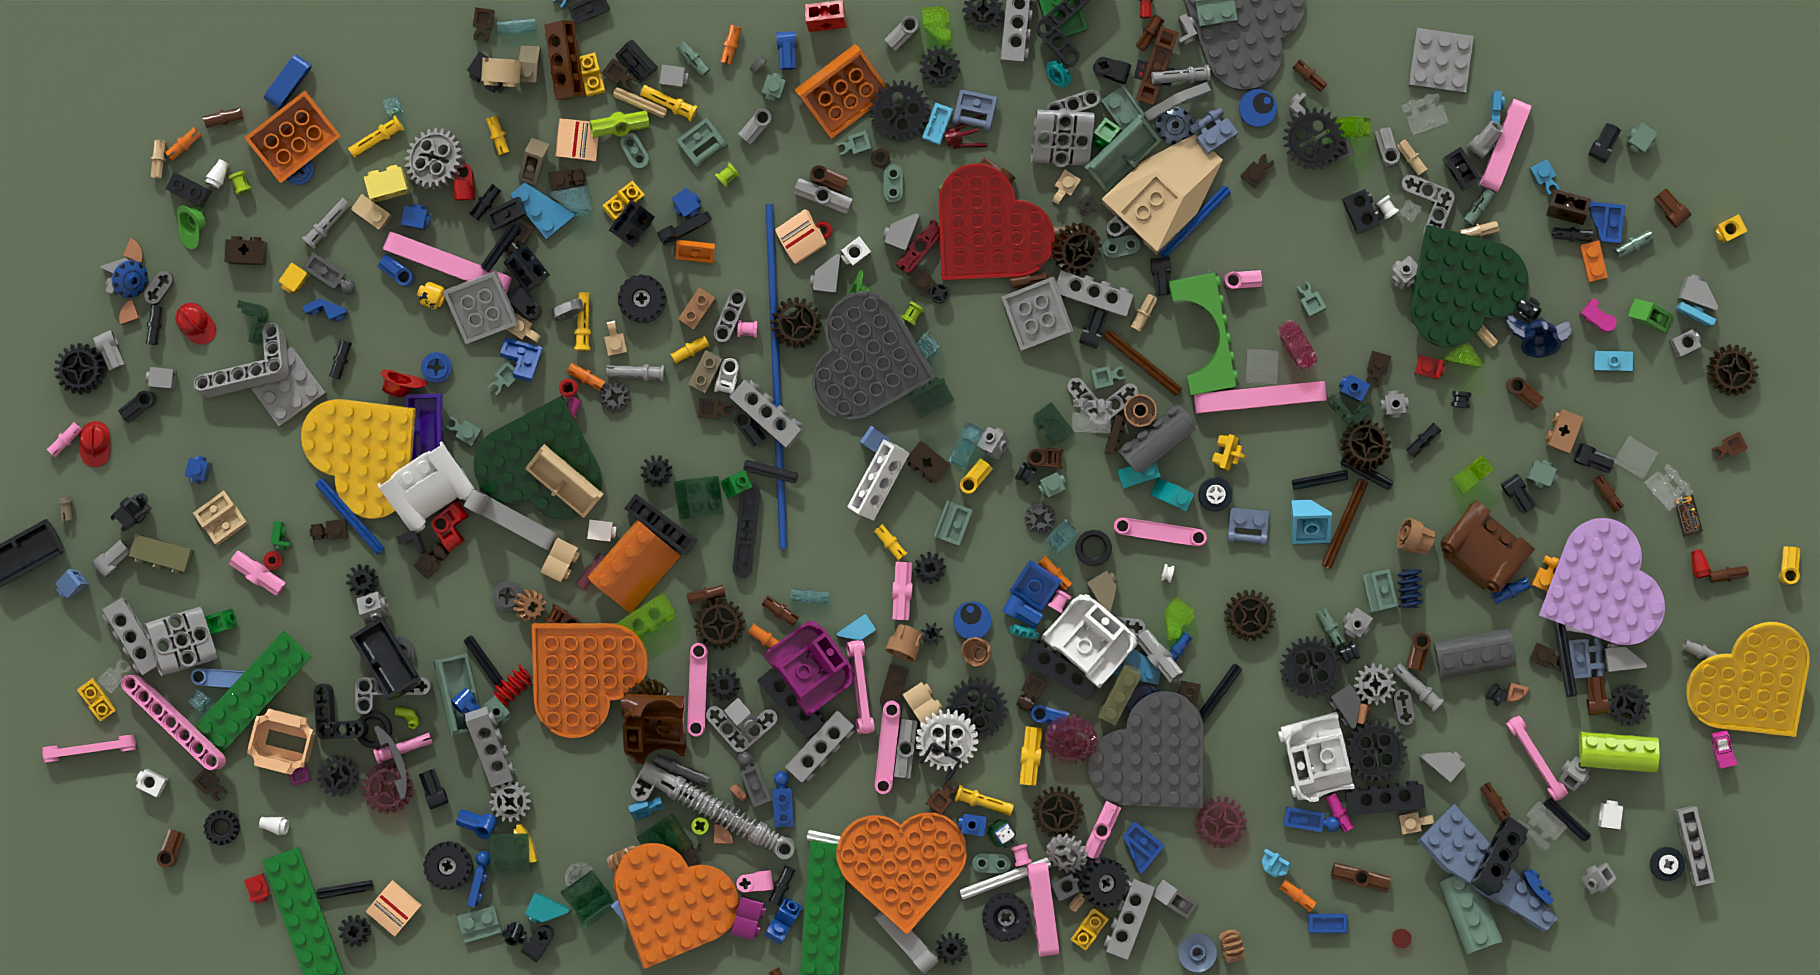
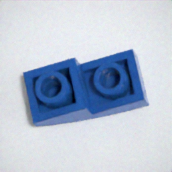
M1532 869L1529 872L1523 870L1522 874L1528 886L1543 902L1550 905L1554 899L1550 897V891L1544 887L1539 889L1542 883L1538 879L1540 875Z

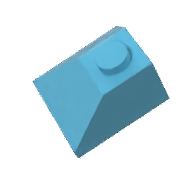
M1292 500V544L1330 543L1332 512L1312 500Z

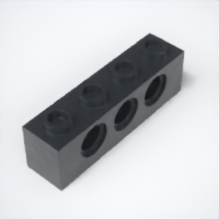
M636 493L624 508L685 555L690 552L698 541Z
M1039 639L1037 642L1032 641L1021 661L1087 700L1096 685L1085 676L1086 674L1073 662L1064 660L1062 653L1057 650L1051 652L1046 649L1048 645ZM1042 653H1047L1050 657L1047 664L1039 662V656ZM1059 663H1063L1066 666V671L1063 674H1058L1055 671V667ZM1075 673L1082 675L1083 679L1080 684L1072 682V676Z
M771 668L757 680L806 739L825 724L823 722L825 718L818 710L810 715L808 721L800 719L799 714L803 709L798 703L796 706L788 705L787 698L791 695H796L776 668L774 670ZM777 681L785 683L784 691H776L774 685Z
M1408 781L1405 786H1399V783L1387 784L1386 788H1380V785L1368 786V790H1361L1360 787H1355L1354 789H1349V792H1345L1348 816L1426 808L1423 784H1418V781ZM1406 790L1409 797L1406 801H1401L1399 794L1401 791ZM1387 792L1390 799L1387 803H1382L1380 796L1382 793ZM1367 794L1370 796L1371 801L1368 805H1363L1361 797Z
M1511 817L1501 821L1470 884L1488 896L1500 892L1504 885L1502 883L1504 878L1509 875L1512 869L1510 867L1512 862L1519 856L1518 850L1520 846L1527 840L1526 834L1529 829Z

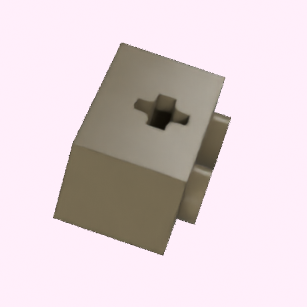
M705 350L688 385L707 394L723 359Z

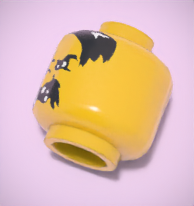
M427 282L425 286L421 285L417 292V296L420 297L419 303L432 310L438 307L441 308L446 300L443 294L444 287L433 282Z

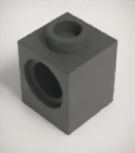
M1070 873L1051 882L1059 902L1079 892L1078 887L1080 886H1078L1079 879L1077 875L1073 877ZM1065 881L1072 883V889L1068 892L1063 891L1061 888Z

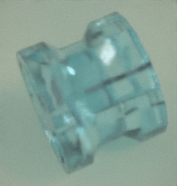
M397 94L393 95L391 99L385 98L382 100L389 118L397 112H404Z
M196 689L194 697L190 698L188 702L199 711L204 712L206 710L205 706L211 703L212 698L203 691Z

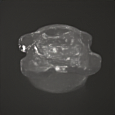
M1406 200L1404 207L1399 210V215L1408 219L1409 222H1414L1417 214L1422 210L1421 206L1413 204L1411 200Z

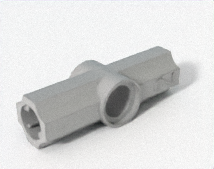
M801 178L798 179L793 192L795 195L844 214L848 213L853 200ZM822 191L828 194V198L825 201H820L817 198L818 194Z
M1147 629L1140 633L1136 641L1147 653V657L1157 669H1160L1170 683L1181 679L1184 672L1172 659L1173 656L1168 649L1159 643L1150 630Z
M901 719L894 777L911 778L917 721ZM904 743L911 746V752L908 754H903L900 751V747Z

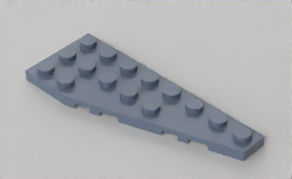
M1455 804L1450 806L1417 841L1445 872L1454 874L1458 877V880L1470 884L1490 845L1488 840ZM1513 868L1509 875L1504 878L1502 882L1504 885L1500 892L1488 896L1476 887L1474 888V890L1498 905L1502 904L1507 907L1511 913H1516L1523 917L1524 921L1542 932L1547 931L1558 919Z

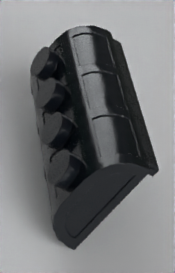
M48 519L35 524L0 544V588L65 553L64 545Z
M383 616L349 636L388 700L401 697L421 682V678Z

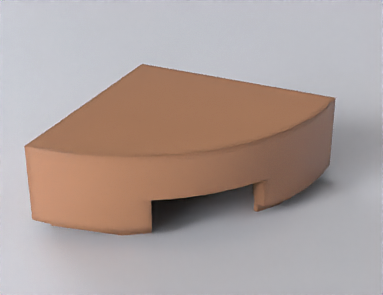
M130 238L123 256L142 263V249L137 241Z
M133 300L128 301L120 311L119 321L121 325L139 319Z
M1510 682L1509 692L1505 701L1514 702L1523 698L1527 694L1529 687Z
M1360 704L1357 723L1364 724L1367 721L1366 716L1370 714L1371 704Z
M735 783L730 788L741 802L747 799L748 796L738 784Z
M714 824V843L733 844V838L729 830L725 829L724 826H720V824Z

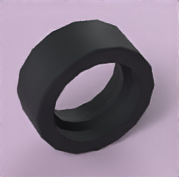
M1089 530L1079 536L1076 541L1075 551L1081 562L1086 565L1097 566L1108 560L1111 555L1112 545L1109 537L1102 531ZM1092 536L1100 538L1105 545L1103 555L1097 559H1089L1082 550L1084 541Z
M369 712L363 714L358 719L365 722L372 718L380 720L384 725L385 732L391 737L392 725L386 715L380 712ZM355 727V731H361V727ZM365 737L356 738L361 745L367 748L380 747L378 740L370 741Z

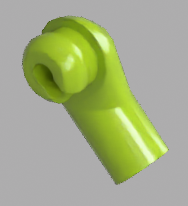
M396 706L395 716L405 717L410 729L417 728L420 720L413 709Z

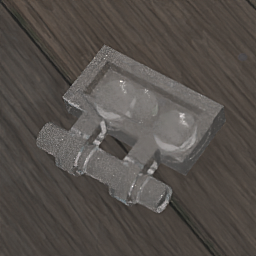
M1438 93L1433 95L1427 94L1424 95V98L1408 101L1407 104L1401 105L1403 112L1410 110L1412 112V116L1406 117L1412 136L1449 123L1443 105L1437 107L1434 105V102L1440 100ZM1424 105L1428 106L1429 110L1419 113V107Z
M1081 398V400L1073 399V407H1080V413L1072 414V432L1110 434L1111 414H1104V408L1111 409L1112 401H1104V399L1099 398L1098 400H1087V398ZM1098 408V413H1086V409Z
M1667 464L1663 468L1667 473L1665 476L1658 471L1644 482V486L1669 513L1684 501V498L1680 495L1684 492L1690 497L1694 491L1690 488L1691 485L1678 475L1679 472L1676 468L1673 469ZM1673 479L1678 485L1676 489L1669 483L1670 480Z
M1537 801L1525 814L1530 819L1527 824L1522 819L1518 821L1529 829L1527 835L1534 840V844L1544 850L1550 846L1545 841L1548 836L1555 841L1567 828L1540 801ZM1535 825L1543 831L1541 835H1538L1532 829Z

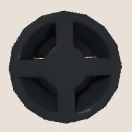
M935 284L931 288L930 297L935 303H944L949 298V290L944 284Z
M1452 391L1454 397L1451 402L1452 407L1470 408L1469 398L1472 393Z
M1023 462L1015 479L1024 481V484L1028 486L1037 469L1030 468L1027 463Z
M1353 641L1348 642L1347 646L1338 647L1346 664H1349L1353 659L1360 658V654Z
M1495 682L1485 695V698L1492 700L1494 705L1498 707L1509 691L1501 689L1499 684Z

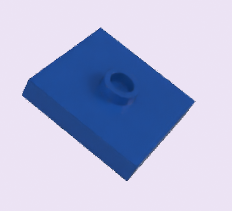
M1030 559L1009 591L1042 612L1062 580Z

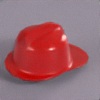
M192 302L180 306L175 316L176 324L187 338L199 345L212 341L216 334V325L204 309Z
M389 369L381 371V375L384 378L382 391L395 397H404L406 394H409L412 388H422L426 385L423 379L416 376L402 374Z
M92 421L84 425L83 431L80 432V456L88 466L99 467L105 464L110 457V431L102 422Z

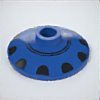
M128 260L119 264L112 276V286L115 292L124 298L138 296L144 291L148 282L146 268L134 260Z

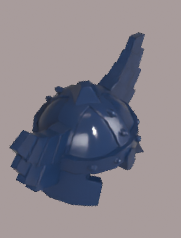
M1513 315L1506 316L1508 319L1506 323L1513 332L1512 334L1523 340L1521 345L1523 353L1531 357L1544 358L1555 354L1561 348V343L1567 341L1571 335V323L1567 321L1554 326L1548 321L1543 320V318L1526 323L1518 320Z

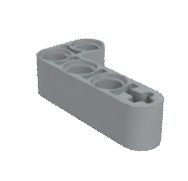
M374 677L360 678L356 682L355 707L360 714L372 712L375 708V695H384ZM420 677L421 682L419 684H422V681H424V684L428 686L424 689V692L422 688H414V692L411 690L404 695H425L430 693L433 687L431 680ZM363 681H367L370 684V689L366 692L361 689ZM363 700H367L370 703L367 711L361 708Z
M881 912L874 917L913 960L914 964L923 974H926L939 962L935 954L913 930L905 935Z

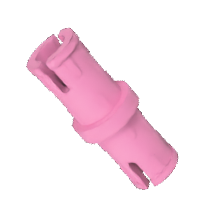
M73 422L63 434L60 433L58 435L59 438L47 450L56 458L67 445L70 446L72 444L71 441L83 430Z

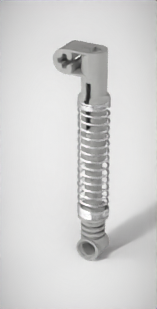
M648 761L644 764L631 788L632 797L637 801H644L652 793L654 787L667 793L668 797L675 801L677 799V802L681 801L682 805L687 804V808L692 807L693 811H699L698 814L703 813L704 817L708 816L709 820L716 817L714 823L721 819L720 826H722L726 822L725 829L732 825L731 832L735 828L738 829L736 835L742 831V838H744L748 834L747 841L750 840V843L756 846L764 844V848L768 846V850L773 849V853L781 859H788L795 852L796 845L791 838L782 835L779 837L778 833L775 835V831L770 832L771 829L762 821L755 825L757 818L750 822L752 816L750 815L745 819L746 812L739 816L741 809L735 814V806L728 810L730 807V803H728L724 808V800L721 802L719 797L713 798L714 795H708V791L704 793L703 788L699 790L697 785L692 786V782L688 784L686 783L687 780L683 777H675ZM639 779L652 785V787L647 785L642 794H639L638 788L643 785V782L639 781ZM788 844L790 852H783L780 846Z

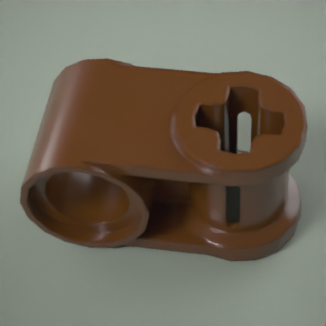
M1033 449L1027 454V462L1031 466L1063 468L1061 460L1064 449ZM1033 452H1037L1041 456L1038 463H1034L1031 460Z
M554 603L549 616L544 619L547 623H569L571 620L582 623L579 618Z

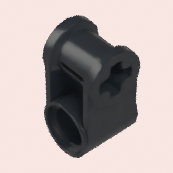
M1099 57L1093 65V70L1098 76L1117 83L1126 84L1132 65L1108 57ZM1102 62L1105 63V67H1107L1103 71L1100 70L1101 67L1099 66Z
M519 285L508 296L510 303L526 318L530 320L539 319L542 315L541 307ZM530 307L535 308L534 311H535L536 313H535L534 315H533V314H529V313H530V310H529Z
M548 925L538 928L525 944L521 953L537 963L553 939V929ZM547 931L548 937L541 938V932Z

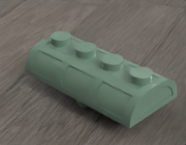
M1138 115L1084 169L1096 184L1107 193L1162 140L1142 115Z
M465 653L434 660L433 665L450 736L469 732L463 713L458 712L451 703V700L466 688L476 698L475 702L479 705L468 654Z
M1457 876L1450 877L1439 883L1467 956L1503 942L1484 895L1474 890L1475 887L1467 882L1463 883L1458 880Z

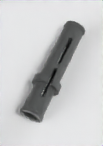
M659 754L656 755L653 762L655 766L669 771L668 773L670 774L674 773L705 787L711 776L677 762L676 759L671 760Z

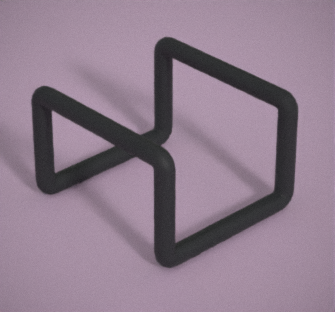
M931 743L925 754L921 757L920 764H923L932 748L935 747L957 761L946 777L947 781H950L961 764V760L948 752L947 749L942 748L936 743Z

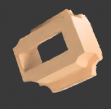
M268 709L266 714L256 716L247 754L253 757L255 766L292 775L297 768L305 767L306 762H309L316 734L313 733L314 729L308 726L307 718ZM269 730L306 738L304 753L267 745L266 741Z

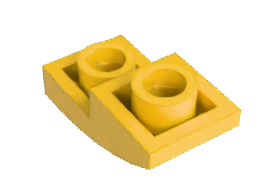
M596 53L579 56L587 97L605 93Z
M632 180L619 190L614 197L603 204L601 208L613 221H616L630 200L637 203L645 194Z
M94 678L77 689L100 722L116 711Z
M522 824L516 825L517 829H514V839L518 840V844H526V847H523L524 858H528V863L538 861L535 846L528 831Z
M1094 906L1070 940L1086 951L1110 917Z

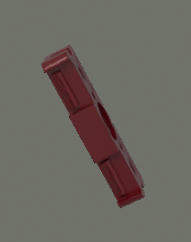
M935 220L930 221V224L922 234H919L908 247V251L899 262H896V266L905 274L911 273L940 238L939 226ZM922 242L925 245V250L918 252L915 249L916 243Z

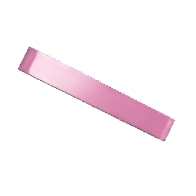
M390 231L383 247L385 251L465 281L488 274V272L481 268V265ZM497 272L507 294L513 278Z
M1325 381L1194 395L1196 414L1327 400Z
M128 675L122 679L121 686L123 690L200 764L208 770L224 767L226 763L225 756L140 675ZM132 679H134L135 681L134 688H132L131 686ZM145 692L149 695L148 701L144 698ZM159 705L162 706V713H161V714H159V712H158V706H159ZM172 718L176 720V725L174 727L171 724ZM186 730L189 732L188 740L185 738ZM200 743L203 746V751L201 753L198 750V745ZM213 756H214V757L216 758V760H217L215 766L212 764V758H213Z

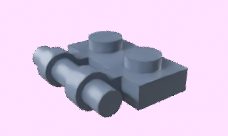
M1221 108L1215 111L1211 110L1207 113L1206 117L1197 119L1189 127L1191 133L1198 131L1201 134L1196 138V141L1206 154L1211 153L1236 137L1239 133L1228 118L1223 121L1219 119V116L1224 114ZM1212 122L1214 126L1207 130L1205 125Z
M1593 638L1594 646H1589L1588 639L1568 640L1574 678L1592 677L1591 669H1596V677L1604 676L1603 668H1605V662L1602 659V651L1604 649L1603 645H1601V638ZM1589 652H1594L1595 663L1590 664Z

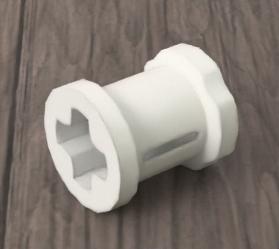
M1389 195L1375 204L1384 214L1385 220L1399 211L1390 201Z

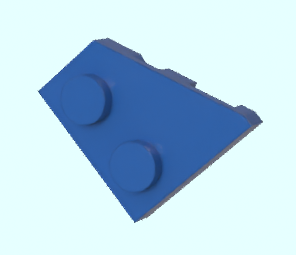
M1136 821L1133 822L1123 835L1141 874L1165 846Z

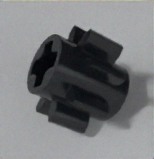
M1530 297L1529 300L1524 298L1517 307L1520 318L1527 322L1530 318L1536 320L1541 313L1539 301L1533 297Z
M936 622L933 624V627L926 623L927 629L920 630L925 633V636L921 639L927 638L928 645H930L931 641L938 644L936 639L938 637L943 638L942 635H939V631L943 628L937 629ZM934 628L935 633H938V635L929 639V635L926 632Z
M512 922L510 925H505L501 936L505 937V942L508 945L517 946L518 943L523 944L527 932L523 931L524 927L522 924Z

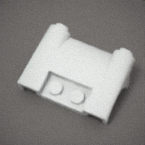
M442 441L439 447L431 452L423 453L396 471L391 476V479L382 485L378 483V488L410 531L416 530L417 532L425 528L426 518L456 498L467 500L472 489H475L463 468L461 469Z
M1080 594L1073 599L1061 616L1042 636V639L1055 651L1058 649L1086 674L1085 676L1099 689L1138 645L1137 637L1087 594Z
M1337 712L1283 726L1281 731L1278 732L1280 743L1284 742L1286 745L1294 779V786H1291L1293 798L1297 797L1298 800L1316 802L1327 793L1355 788Z

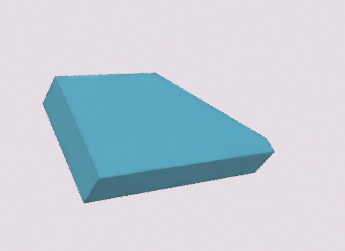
M864 614L836 634L840 637L862 640L874 632L876 628L867 615Z

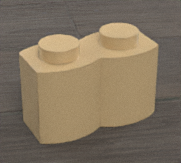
M557 538L542 567L541 573L559 582H562L563 579L567 580L572 571L569 569L571 563H576L580 555L577 552L579 547Z
M922 682L902 695L920 723L927 724L926 716L932 719L933 712L938 716L939 710L944 708L938 699L935 701L932 699L930 694L933 692L927 683L923 685Z

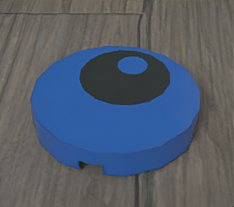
M1250 90L1240 100V116L1249 126L1264 127L1276 116V100L1266 90Z
M975 601L966 602L960 605L955 612L953 618L954 627L964 638H981L990 629L991 614L981 603Z

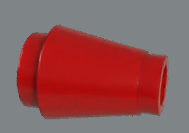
M564 379L559 385L560 394L566 398L573 397L578 391V385L573 379ZM568 386H572V392H567L566 389Z
M1702 549L1692 551V575H1695V579L1710 576L1711 568Z

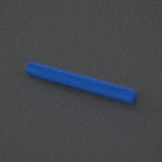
M1223 186L1159 254L1162 257H1167L1230 195V189Z
M323 478L318 480L315 484L316 487L376 554H380L384 550V546L342 501L332 487Z

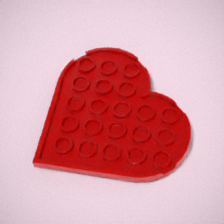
M971 163L957 168L945 179L938 198L942 280L1026 276L1039 270L1049 260L1052 254L1051 249L1054 248L1051 242H1055V231L1049 216L1034 203L1025 200H1015L1013 187L1000 170L987 164Z

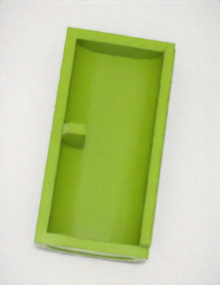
M1582 731L1579 733L1580 767L1658 772L1660 759L1658 737Z

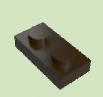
M1114 416L1105 453L1113 454L1114 451H1118L1120 440H1117L1119 432L1123 433L1126 423L1123 421L1124 417Z
M890 664L880 702L886 703L894 700L899 703L908 669Z

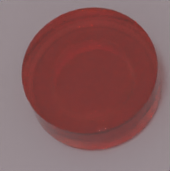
M1400 928L1393 932L1392 942L1395 946L1406 948L1410 945L1412 937L1409 931Z

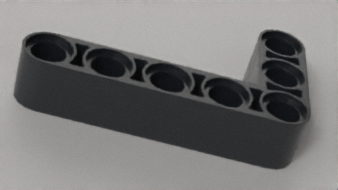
M1063 0L1041 19L1037 25L1036 31L1038 36L1067 67H1074L1078 63L1080 55L1078 50L1059 29L1091 0H1077L1079 2L1077 8L1070 7V0ZM1062 12L1065 18L1059 21L1055 19L1054 14ZM1047 24L1051 30L1048 33H1043L1040 30V26ZM1054 39H1061L1063 46L1060 48L1053 45ZM1073 53L1076 56V60L1068 62L1065 55Z

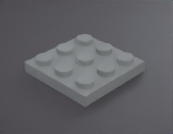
M1417 28L1408 85L1466 93L1474 36Z
M497 271L443 291L465 344L519 324Z
M1054 277L1001 297L1021 351L1073 331Z
M292 346L287 349L288 376L281 381L251 387L279 427L326 394Z

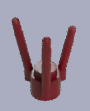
M980 114V115H978V116H976V117H974V118H975V119H981V118H983L985 115H981V114ZM960 124L949 128L948 132H944L948 147L953 146L954 149L988 146L987 143H959L963 141V136L978 132L976 128L960 133L959 129L967 126V124Z

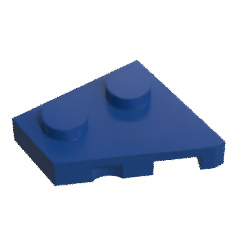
M1590 202L1589 209L1601 242L1621 244L1625 205Z

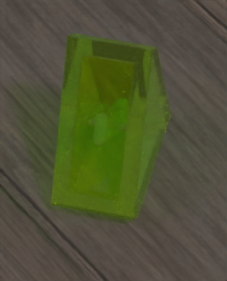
M1469 342L1459 345L1442 357V360L1478 368L1483 365V362Z

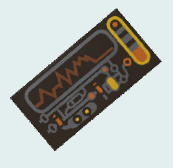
M1689 495L1674 499L1683 537L1703 532L1694 496Z

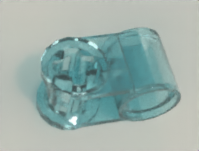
M929 331L917 342L926 360L942 345L941 342H937L930 336Z

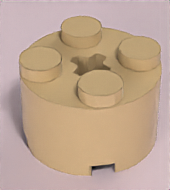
M482 58L481 81H484V85L498 86V82H503V86L517 87V83H520L521 60Z

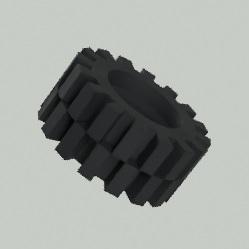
M228 810L215 811L205 819L206 822L203 825V828H205L204 834L213 844H229L237 838L240 832L239 819ZM219 820H224L229 825V830L225 835H219L215 831V824Z

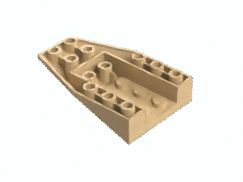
M1196 134L1139 163L1102 198V204L1115 216L1118 215L1143 239V243L1156 255L1197 215L1223 161L1214 151L1206 154L1196 141L1198 137Z

